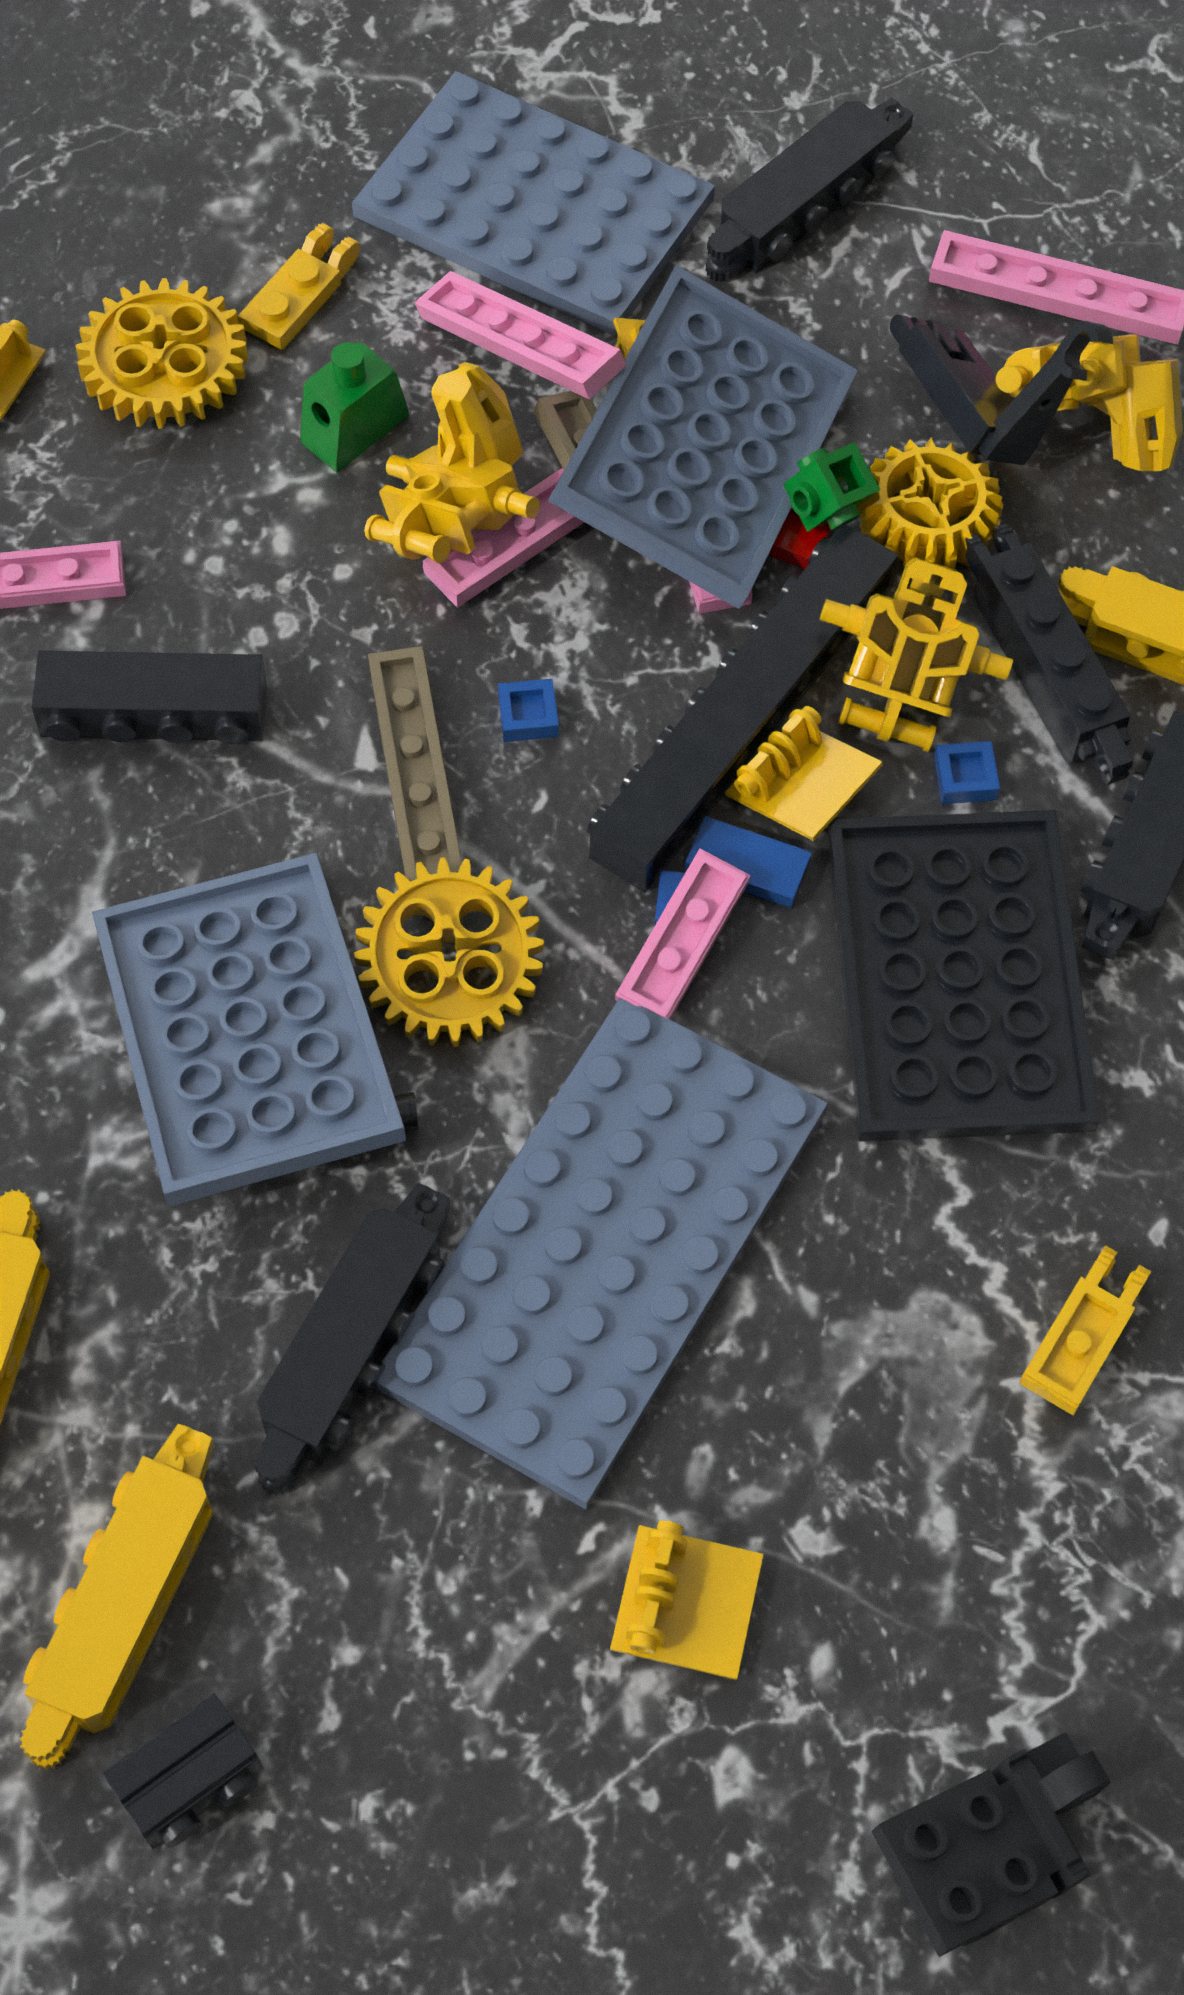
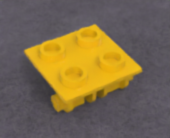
M805 706L802 710L794 709L789 715V721L782 727V732L774 731L768 737L769 743H762L758 748V754L747 765H742L737 770L738 778L725 794L727 797L814 841L883 766V763L819 731L818 724L822 720L821 716L814 708Z
M659 1521L657 1529L639 1525L610 1650L737 1680L764 1554L682 1535L683 1526L672 1521Z

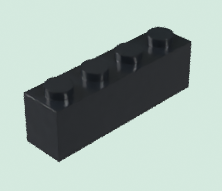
M38 651L31 708L40 737H51L58 741H73L78 738H107L114 742H129L133 739H163L170 743H185L189 740H219L226 744H241L245 741H263L267 681L262 654Z

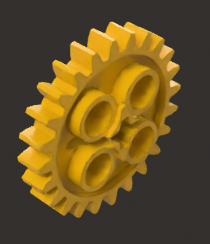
M162 278L158 290H151L144 280L140 281V293L135 295L125 287L120 288L122 300L118 303L106 297L102 299L105 314L96 311L88 313L91 326L80 327L79 332L82 343L76 344L79 360L77 364L81 381H85L89 397L97 396L99 407L102 411L114 406L116 420L119 421L126 418L130 413H134L136 427H141L148 417H155L158 429H163L167 417L174 416L176 422L182 427L185 426L186 413L193 412L198 418L203 420L205 419L204 405L208 403L213 407L221 409L223 407L221 392L230 395L237 393L235 379H244L246 376L244 363L248 362L244 326L238 322L237 311L235 309L226 310L225 298L223 296L216 297L210 301L208 287L206 286L201 287L192 294L190 293L188 280H183L178 288L173 290L169 288L167 278Z
M445 857L440 858L437 873L429 874L422 862H417V879L410 882L400 872L395 873V884L398 891L392 893L387 889L378 887L376 890L377 899L383 906L382 909L365 906L363 909L364 918L373 925V928L363 927L356 929V940L369 946V948L354 952L355 964L372 968L358 976L360 987H378L370 995L369 1005L371 1008H377L388 1003L390 1006L385 1014V1023L390 1026L402 1017L405 1018V1036L409 1039L416 1034L420 1027L427 1029L428 1043L431 1046H434L441 1031L449 1033L453 1047L459 1046L461 1031L468 1029L478 1043L482 1042L483 1024L488 1022L497 1031L502 1032L505 1025L502 1016L504 1010L518 1017L522 1014L523 1007L516 995L534 997L536 986L525 976L541 975L543 963L528 956L543 952L544 940L527 936L539 928L538 916L521 917L528 908V897L525 895L510 900L509 896L513 888V881L508 878L495 887L491 884L493 867L489 865L478 877L471 875L469 859H464L458 873L450 872ZM478 911L488 915L492 920V924L485 931L476 933L465 929L460 921L466 914ZM416 915L425 916L434 924L429 933L419 937L406 933L402 926L407 919ZM444 943H454V948L457 952L455 961H444L442 953ZM493 944L501 947V951L498 953L480 950ZM406 950L417 954L408 959H399L397 957L400 951ZM485 967L491 970L497 979L489 988L475 989L467 984L464 977L473 968ZM419 971L430 972L438 979L436 987L430 992L423 994L410 990L406 985V981L409 976Z

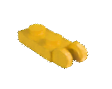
M324 223L318 224L317 227L315 226V229L306 236L302 250L298 248L238 315L239 324L244 326L245 331L280 350H284L341 285V279L350 270V267L353 266L359 256L360 242L349 236L345 237L332 250L328 263H325L320 259L333 243L335 232L332 227Z
M1106 1245L1086 1278L1080 1277L1019 1381V1384L1071 1415L1075 1414L1135 1310V1307L1132 1305L1152 1272L1139 1265L1127 1278L1120 1298L1098 1287L1103 1278H1107L1116 1262L1115 1256L1117 1252Z

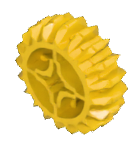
M932 437L925 444V447H918L910 439L904 446L903 452L890 446L885 454V458H875L874 463L870 466V471L880 491L857 507L860 513L859 526L861 533L868 535L870 539L898 554V558L903 560L904 568L906 563L915 557L951 569L955 568L956 562L969 567L970 565L965 558L967 550L965 537L971 539L973 534H977L988 549L991 540L994 539L992 536L994 527L999 526L1001 522L999 518L1001 517L1003 502L1002 496L999 495L998 479L989 477L988 463L974 464L975 457L969 452L963 454L956 453L953 441L946 448L936 447ZM898 492H900V495H899V496L893 497L895 494H897ZM969 515L963 521L957 523L959 521V517Z

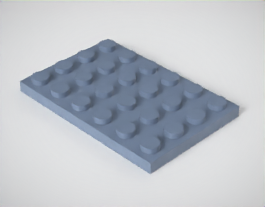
M455 71L353 200L352 210L353 217L616 337L617 331L613 323L614 318L628 319L714 200L715 185Z
M676 265L625 358L627 366L615 376L548 502L740 609L747 599L791 509L790 498L783 483L800 471L796 464L799 460L820 449L858 370Z
M317 853L92 911L168 1207L406 1141L402 1119Z

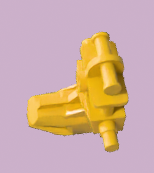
M1139 334L1113 336V344L1107 345L1089 342L1080 356V365L1084 370H1087V381L1074 379L1057 411L1079 408V401L1089 407L1095 406L1110 415L1113 459L1122 462V465L1138 471H1163L1173 466L1183 431L1178 359L1141 362ZM1051 343L1045 346L1029 347L1016 351L1007 359L1004 367L996 375L998 388L1015 398L1047 363L1061 343ZM1153 416H1155L1158 437H1153Z
M464 362L458 364L459 368L457 370L438 376L431 392L440 418L438 445L432 446L409 459L398 455L389 457L386 463L387 474L403 479L408 485L403 490L385 485L379 491L389 521L381 515H372L367 520L364 530L368 540L373 542L381 541L393 545L397 554L407 559L415 560L427 556L434 562L442 563L448 558L451 549L464 554H470L475 549V543L471 534L472 530H499L513 515L533 519L538 514L540 501L538 498L523 494L519 490L512 465L523 455V449L506 394L478 365Z
M915 557L906 563L898 589L894 594V599L875 594L870 597L866 608L854 604L848 606L829 599L825 600L819 620L842 627V631L857 635L856 637L859 640L850 671L844 673L843 682L888 697L884 712L851 702L852 699L846 697L838 724L844 725V723L877 733L876 739L888 742L890 738L921 747L922 751L928 753L937 726L930 725L928 727L898 717L902 703L951 717L953 708L950 706L960 675H966L967 671L978 675L984 673L1002 680L1007 679L1013 659L990 652L989 648L977 645L980 635L977 628L973 624L956 619L967 587L962 573ZM910 578H912L910 587H907ZM944 589L954 592L951 601L941 598Z

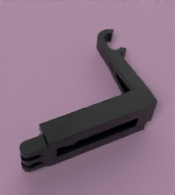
M899 314L893 316L890 321V332L900 345L898 350L970 454L983 455L985 460L1025 465L1036 450L1073 380L1087 381V370L1081 367L1080 356L1088 343L1113 344L1112 333L1106 325L1089 321L1076 323L1052 357L1015 399L1012 400L1008 393L998 388L996 376L964 331L952 329L948 333L937 321H925L921 318H909Z

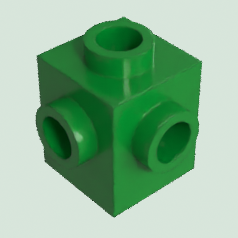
M855 442L830 453L827 452L825 447L810 453L796 463L800 471L783 483L790 498L792 508L799 515L807 532L827 523L831 530L834 531L839 529L843 523L848 524L860 516L857 507L880 491Z

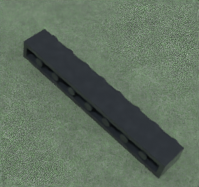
M844 523L830 540L825 537L822 538L811 553L808 567L800 576L793 574L786 581L780 591L778 603L770 613L762 611L756 617L749 629L747 641L738 651L732 648L727 652L718 666L716 678L706 689L701 686L693 693L685 708V716L675 727L668 725L660 733L654 744L652 756L643 766L636 764L627 773L621 784L620 794L610 806L607 804L601 805L594 813L587 827V832L590 834L589 858L646 893L660 875L661 870L667 867L703 822L704 817L709 815L725 795V792L733 785L738 778L737 770L742 765H747L758 754L760 745L765 742L767 743L768 737L780 727L854 635L842 631V627L819 620L825 600L829 599L848 606L854 604L866 608L871 596L875 594L885 596L892 588L898 554Z

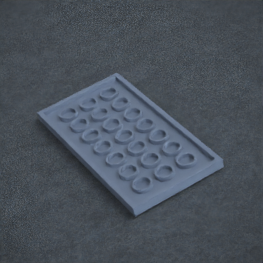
M619 998L415 1311V1316L398 1345L394 1344L382 1362L385 1364V1369L377 1381L378 1387L376 1390L587 1510L826 1114L828 1103L676 1022L664 1018L643 1006H635Z

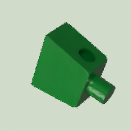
M344 342L337 345L331 353L332 361L309 377L303 386L300 441L336 473L409 417V410L397 373L387 362L363 343Z

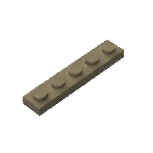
M423 647L368 654L369 670L405 877L410 882L417 879L416 863L420 861L426 867L429 874L437 873L438 863L442 857H445L450 872L458 873L462 862Z

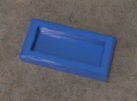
M705 816L686 859L684 872L687 871L698 850L701 848L751 875L750 881L744 890L745 893L792 908L809 867L812 852Z

